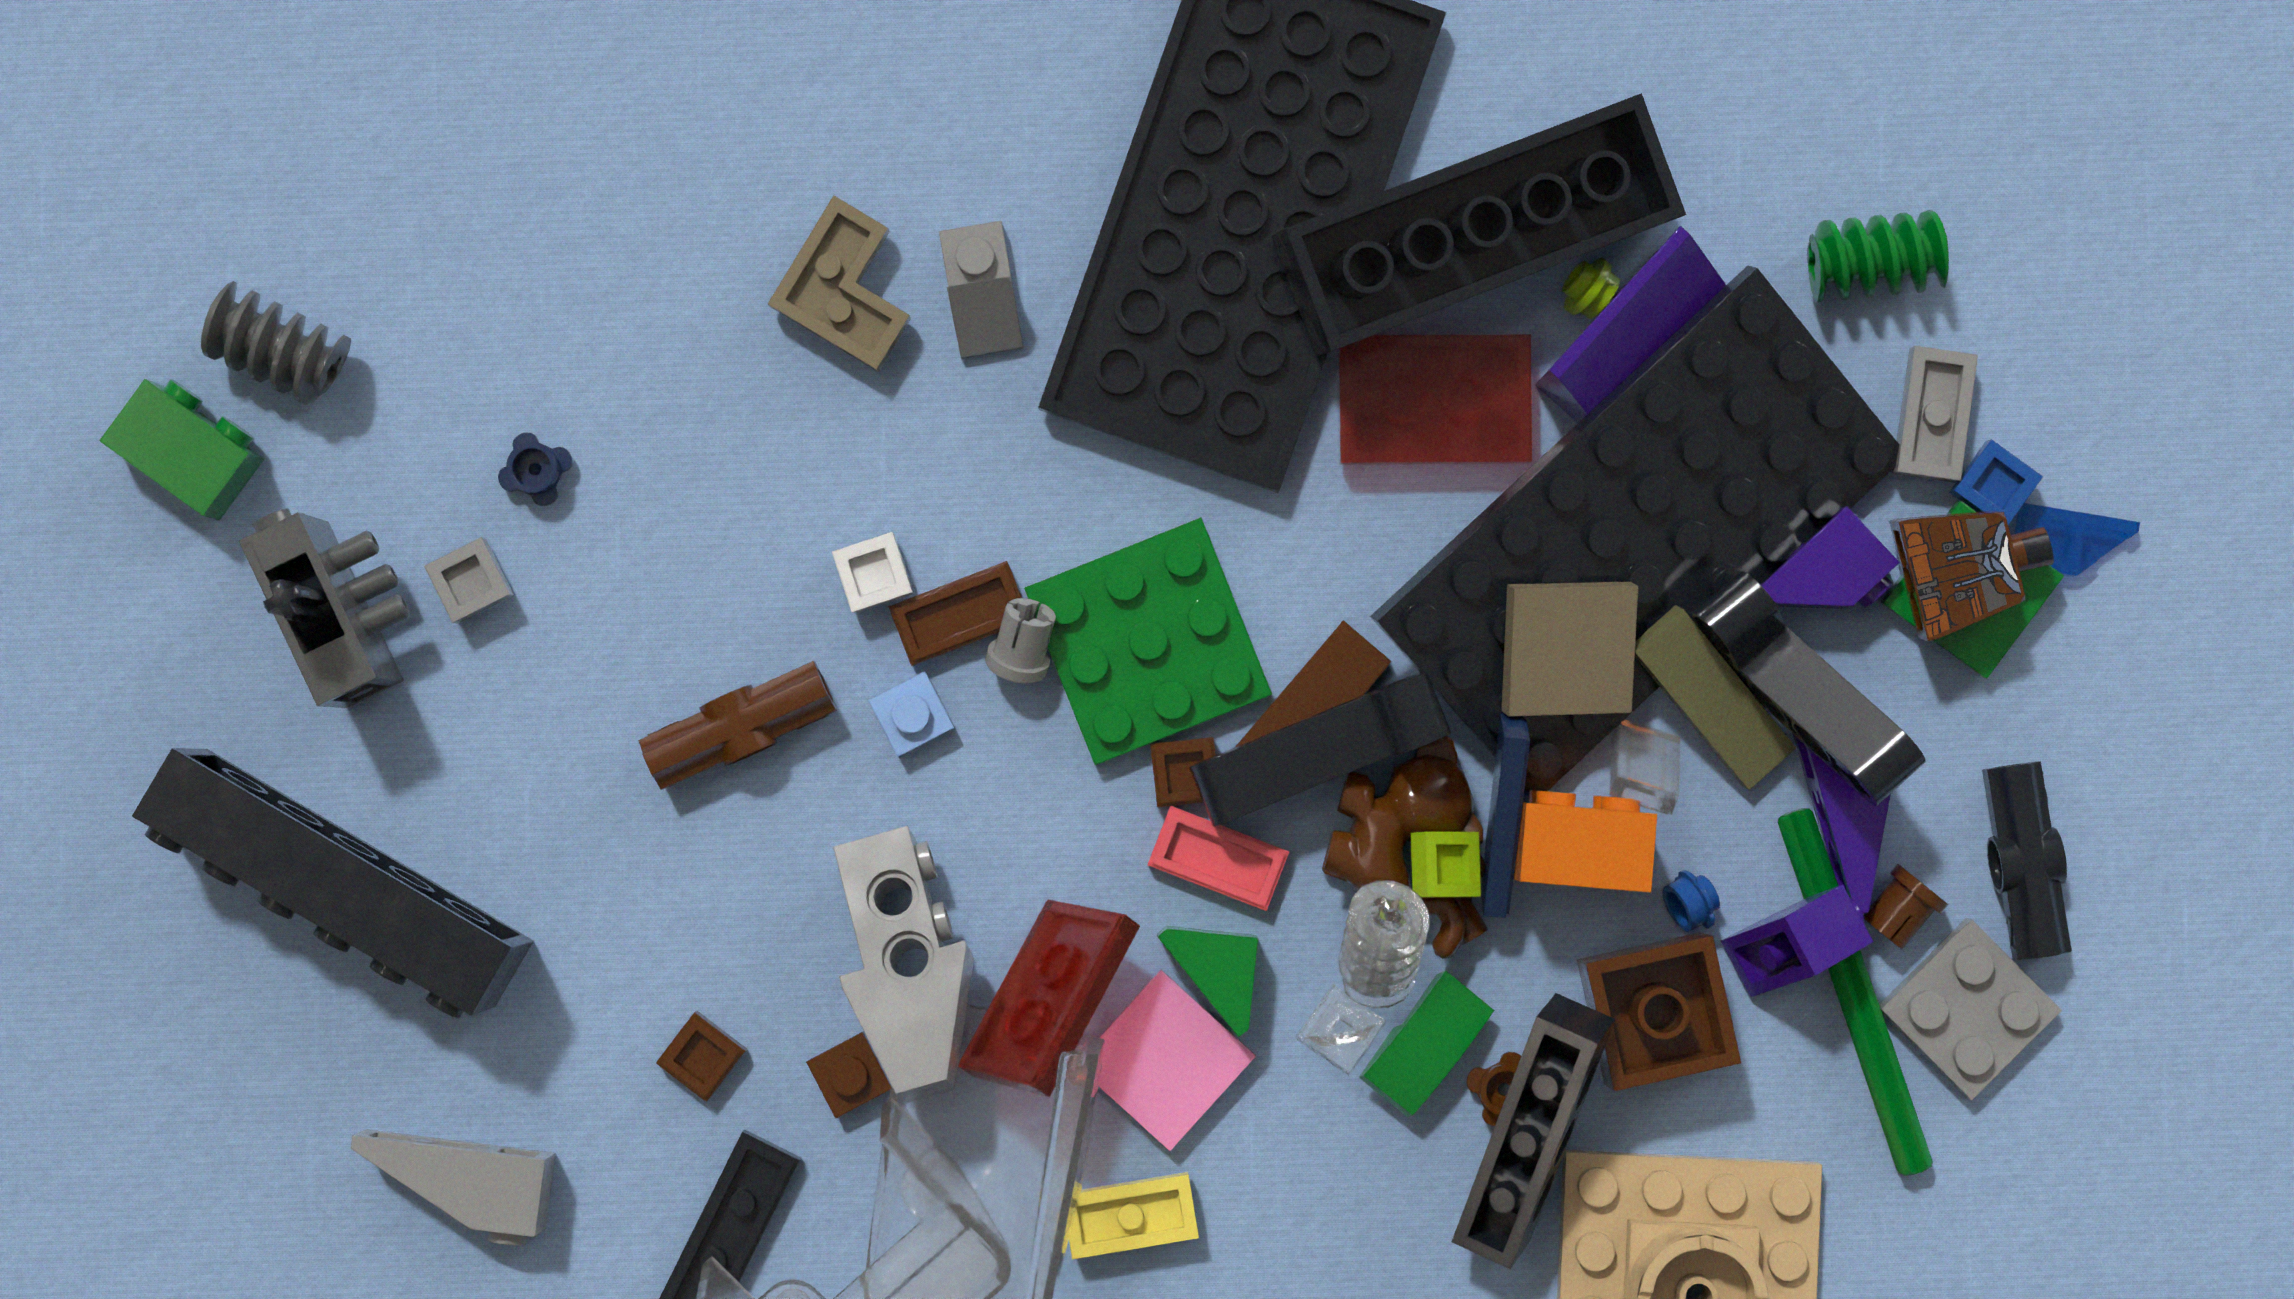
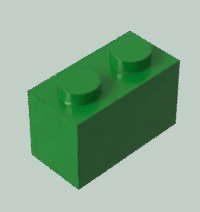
M144 379L99 441L202 516L220 520L264 460V458L249 448V445L255 438L224 416L215 424L197 411L203 400L173 379H170L165 387Z

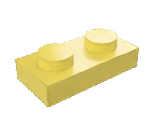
M1188 1172L1062 1193L1072 1260L1199 1238Z

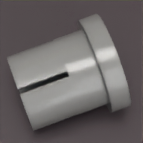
M1026 598L1013 599L1007 603L998 637L989 644L985 657L986 665L993 673L1006 680L1026 684L1039 682L1046 677L1050 665V658L1046 652L1056 615L1050 607L1043 603L1039 607L1040 602Z

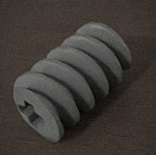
M234 281L228 283L210 305L201 335L203 355L213 360L224 357L227 367L235 371L247 368L250 378L260 383L270 378L272 389L283 394L293 389L295 400L305 405L314 402L331 387L340 373L350 350L351 338L343 335L329 348L326 346L329 327L319 324L307 337L303 335L306 316L297 312L284 326L280 324L283 311L282 304L274 301L261 315L257 313L260 302L259 293L251 290L240 303L234 301L237 283Z

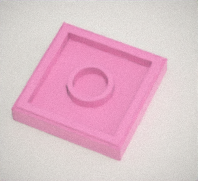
M1160 969L1075 1065L1163 1146L1171 1151L1256 1055Z

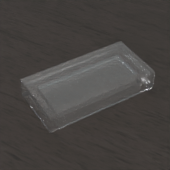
M1628 720L1622 721L1615 728L1612 736L1609 795L1611 797L1630 798L1638 806L1672 815L1679 797L1680 737Z

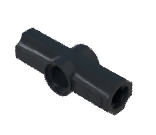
M2041 761L1983 769L1982 774L1993 835L1988 838L1987 842L1988 866L1996 891L2002 893L2012 958L2016 960L2043 958L2072 952L2061 884L2065 883L2067 878L2066 855L2059 832L2056 828L2051 827L2048 797Z

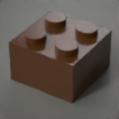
M1699 932L1576 959L1587 1007L1616 1019L1599 1062L1604 1085L1613 1091L1741 1064L1712 935Z

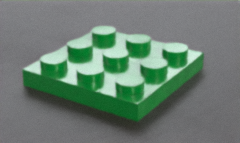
M1202 517L1024 588L1028 599L1040 602L1039 607L1042 603L1045 604L1056 615L1048 650L1094 765L1272 695Z

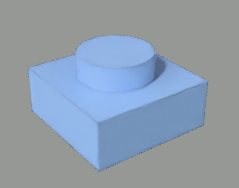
M926 671L868 700L897 757L955 728Z

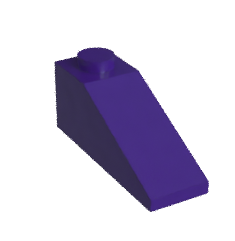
M1793 734L1821 836L1838 886L1843 884L1849 897L1859 906L1862 914L1868 913L1891 794L1878 806L1872 805Z

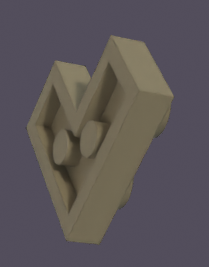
M833 195L768 302V305L877 372L880 371L911 320L909 314L859 285L860 280L890 233L889 229Z

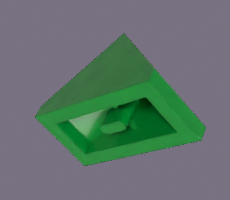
M1166 926L1157 933L1160 941L1236 1035L1240 1037L1249 1030L1258 945L1257 935Z

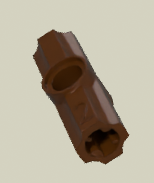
M812 661L753 688L752 685H747L722 695L699 707V713L647 734L648 736L638 741L651 775L654 777L660 790H664L721 763L728 766L777 744L776 738L796 729H802L809 724L828 717L829 714L838 710L816 662Z

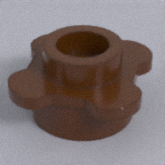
M1506 1052L1502 1054L1498 1063L1486 1069L1475 1067L1468 1073L1466 1079L1467 1087L1470 1091L1477 1093L1484 1107L1482 1118L1491 1126L1496 1125L1507 1094H1499L1498 1086L1501 1083H1507L1510 1087L1521 1059V1055L1516 1052Z

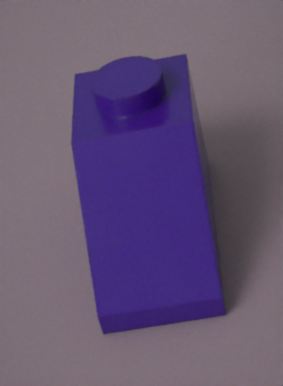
M1845 506L1840 508L1835 515L1831 516V520L1805 544L1802 543L1785 560L1786 562L1765 580L1761 586L1778 607L1842 609L1852 607L1859 602L1863 608H1866L1893 584L1887 577V574L1900 562L1849 507Z
M1843 884L1807 897L1726 937L1721 940V943L1750 997H1754L1816 976L1873 943V940L1864 925L1861 909L1849 897Z

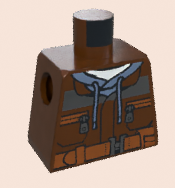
M1984 511L1889 520L1917 637L1925 641L1939 639L2025 600V593L2020 572L2054 563L2053 550L2046 529L2041 527L2010 535L2004 512Z

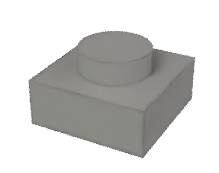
M480 537L424 566L452 623L458 624L514 596L485 538Z

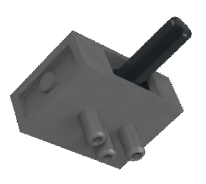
M289 509L273 512L254 522L252 525L256 533L239 540V543L266 598L263 601L264 608L269 614L274 615L316 705L321 707L349 708L403 682L404 679L384 640L381 630L408 618L409 608L403 597L397 594L371 607L366 602L397 587L399 582L397 575L391 565L383 564L356 578L350 568L378 554L379 545L374 535L369 531H364L338 543L328 521L298 512L291 515Z

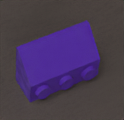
M1682 226L1665 241L1535 384L1575 422L1579 423L1726 286L1693 237Z

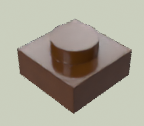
M864 1031L806 1061L835 1119L893 1088Z

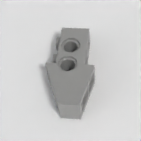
M904 826L834 846L833 849L864 966L862 970L839 976L842 989L896 1095L904 1104L955 1090L974 958L965 940L947 946L943 945V941L953 939V933L944 902L932 903L927 881L936 879L937 872L927 841L917 844L909 827ZM895 889H907L912 892V902L906 911L893 916L882 913V901L889 892ZM911 949H922L928 952V963L920 974L913 977H904L897 973L898 960L905 952Z

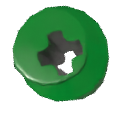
M1932 210L1920 213L1915 223L1913 217L1908 213H1899L1895 215L1891 226L1882 215H1874L1869 218L1865 228L1859 219L1853 217L1844 220L1840 232L1833 221H1821L1817 226L1815 235H1810L1807 248L1809 282L1813 297L1816 302H1823L1827 283H1834L1841 300H1847L1850 296L1852 282L1855 280L1860 281L1867 298L1873 297L1878 278H1885L1891 294L1898 295L1901 291L1903 277L1910 275L1917 293H1921L1926 290L1929 273H1935L1941 287L1945 288L1949 270V251L1947 235L1938 214Z

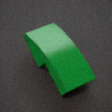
M1445 970L1434 977L1403 1024L1394 1027L1359 1078L1405 1116H1413L1455 1066L1495 1010Z

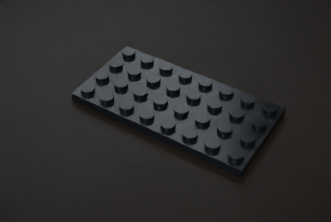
M1181 0L1038 409L1279 493L1327 353L1319 356L1315 354L1271 236L1287 227L1385 190L1447 12L1413 0Z
M1747 265L1370 617L1419 673L1427 672L1434 690L1487 750L1496 757L1500 715L1503 713L1502 690L1507 584L1632 582L1638 586L1636 640L1675 605L1684 609L1693 620L1692 614L1739 571H1744L1761 585L1786 562L1785 560L1802 543L1805 544L1831 520V516L1835 515L1840 508L1848 506L1851 509L1895 468L1899 443L1760 270ZM1636 657L1634 659L1632 712L1660 687ZM1631 713L1523 716L1527 721L1530 738L1524 787L1525 793L1529 796L1530 790H1550Z

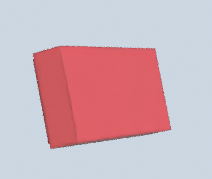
M1170 806L1147 865L1267 911L1289 851L1223 825L1213 827L1210 820Z

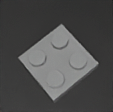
M1965 918L1879 1004L1882 1014L1969 1100H1973L2062 1011L1972 919Z

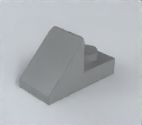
M1002 221L939 231L948 282V297L961 359L1022 349L1023 342Z

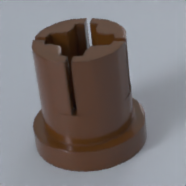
M1897 864L1890 872L1894 879L1870 906L1869 912L1863 914V917L1875 929L1899 948L1903 949L1932 913L1937 911L1941 914L1948 906V903L1901 865Z

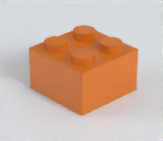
M1530 790L1529 803L1523 802L1513 880L1651 893L1657 814L1640 812L1641 799L1593 795L1592 808L1575 807L1576 794Z

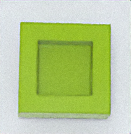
M1479 832L1411 833L1413 898L1481 897Z

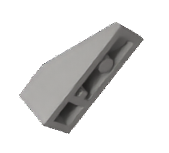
M370 1129L363 1130L352 1136L351 1149L469 1229L488 1231L487 1240L489 1242L503 1245H526L527 1236L536 1237L546 1229L556 1154L554 1152Z

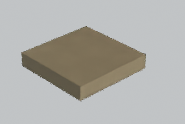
M1632 582L1507 584L1502 712L1507 716L1632 713L1638 586Z

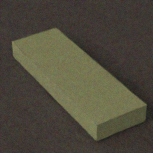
M1675 605L1635 641L1636 659L1741 786L1750 790L1796 749L1794 744L1684 609Z

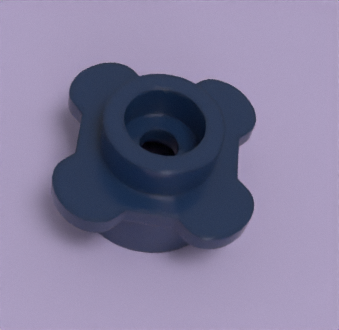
M528 432L521 433L513 440V451L508 456L506 467L499 471V483L508 492L519 490L531 495L534 503L537 505H551L558 498L556 487L562 473L570 470L572 467V456L564 447L552 449L539 443L536 435ZM534 463H538L541 466V472L538 475L530 473V466Z

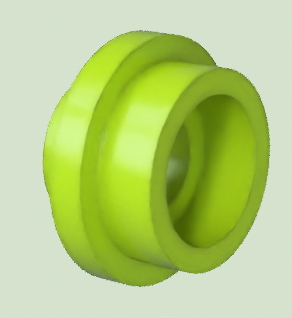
M1601 257L1591 264L1582 261L1573 269L1562 287V292L1567 295L1564 302V309L1572 315L1581 313L1588 319H1592L1607 306L1620 283V278L1611 272V263Z

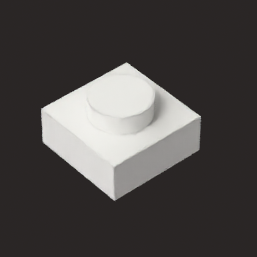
M893 532L832 551L852 613L914 594Z

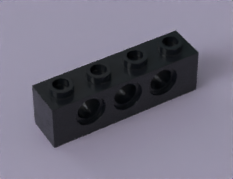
M1557 993L1553 995L1536 1016L1451 1241L1452 1243L1508 1269H1511L1532 1238L1616 1019Z

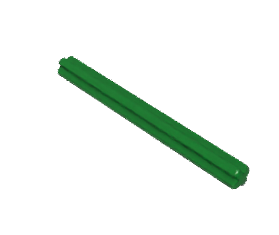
M1801 808L1778 818V825L1803 898L1805 899L1838 886L1813 811L1809 808ZM1861 950L1828 968L1896 1169L1904 1176L1915 1175L1931 1168L1933 1160Z

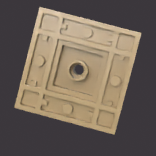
M1565 1150L1562 1167L1557 1299H1686L1687 1290L1695 1284H1703V1291L1697 1299H1817L1822 1164L1810 1161Z

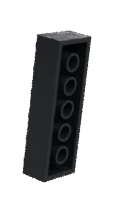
M1641 93L1287 227L1271 237L1315 354L1319 356L1685 216L1686 212Z
M172 748L132 815L133 818L149 826L145 836L154 843L174 853H180L183 847L205 859L201 869L210 876L231 886H236L238 881L241 880L261 892L257 902L263 907L287 919H292L295 913L317 925L313 934L318 939L343 952H348L351 946L373 958L369 967L374 972L399 985H404L407 979L430 991L425 998L429 1004L455 1018H460L463 1012L472 1016L496 1007L534 940L208 749Z

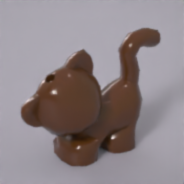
M1448 736L1417 748L1414 757L1394 767L1387 789L1381 796H1375V785L1367 775L1356 772L1347 773L1337 811L1352 818L1353 822L1349 832L1337 830L1331 832L1322 866L1324 874L1349 883L1359 896L1374 906L1394 908L1412 916L1436 915L1442 921L1440 931L1432 942V948L1435 955L1442 959L1453 957L1464 942L1467 915L1455 898L1412 897L1409 872L1404 859V845L1407 841L1411 842V833L1479 832V845L1483 843L1484 829L1479 819L1473 813L1474 799L1465 773L1457 766L1458 755L1454 741Z

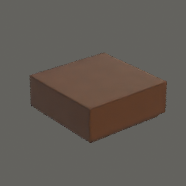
M1214 737L1150 744L1157 807L1202 803L1203 801L1189 767L1216 755Z
M695 1011L657 1060L656 1064L707 1102L746 1052L747 1048L700 1012Z

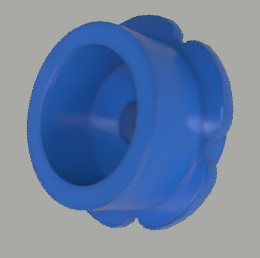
M1687 870L1678 872L1675 881L1664 886L1662 891L1663 900L1670 916L1686 932L1701 925L1706 929L1711 928L1715 924V914L1713 912L1720 908V900L1716 889L1710 880L1703 875L1696 877Z

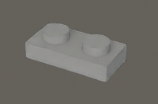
M1913 346L1909 349L1897 434L1899 450L1896 466L1892 474L1953 483L1961 481L1978 355L1921 346Z

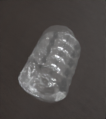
M1374 881L1362 886L1352 897L1343 933V941L1340 947L1341 951L1338 957L1339 972L1343 978L1345 994L1356 1003L1373 1009L1392 1007L1403 1002L1411 993L1417 978L1430 927L1428 909L1422 898L1410 887L1395 881Z

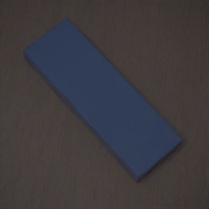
M1505 713L1500 715L1484 852L1485 873L1481 877L1483 916L1506 918V914L1510 912L1530 746L1526 719L1523 716H1507Z

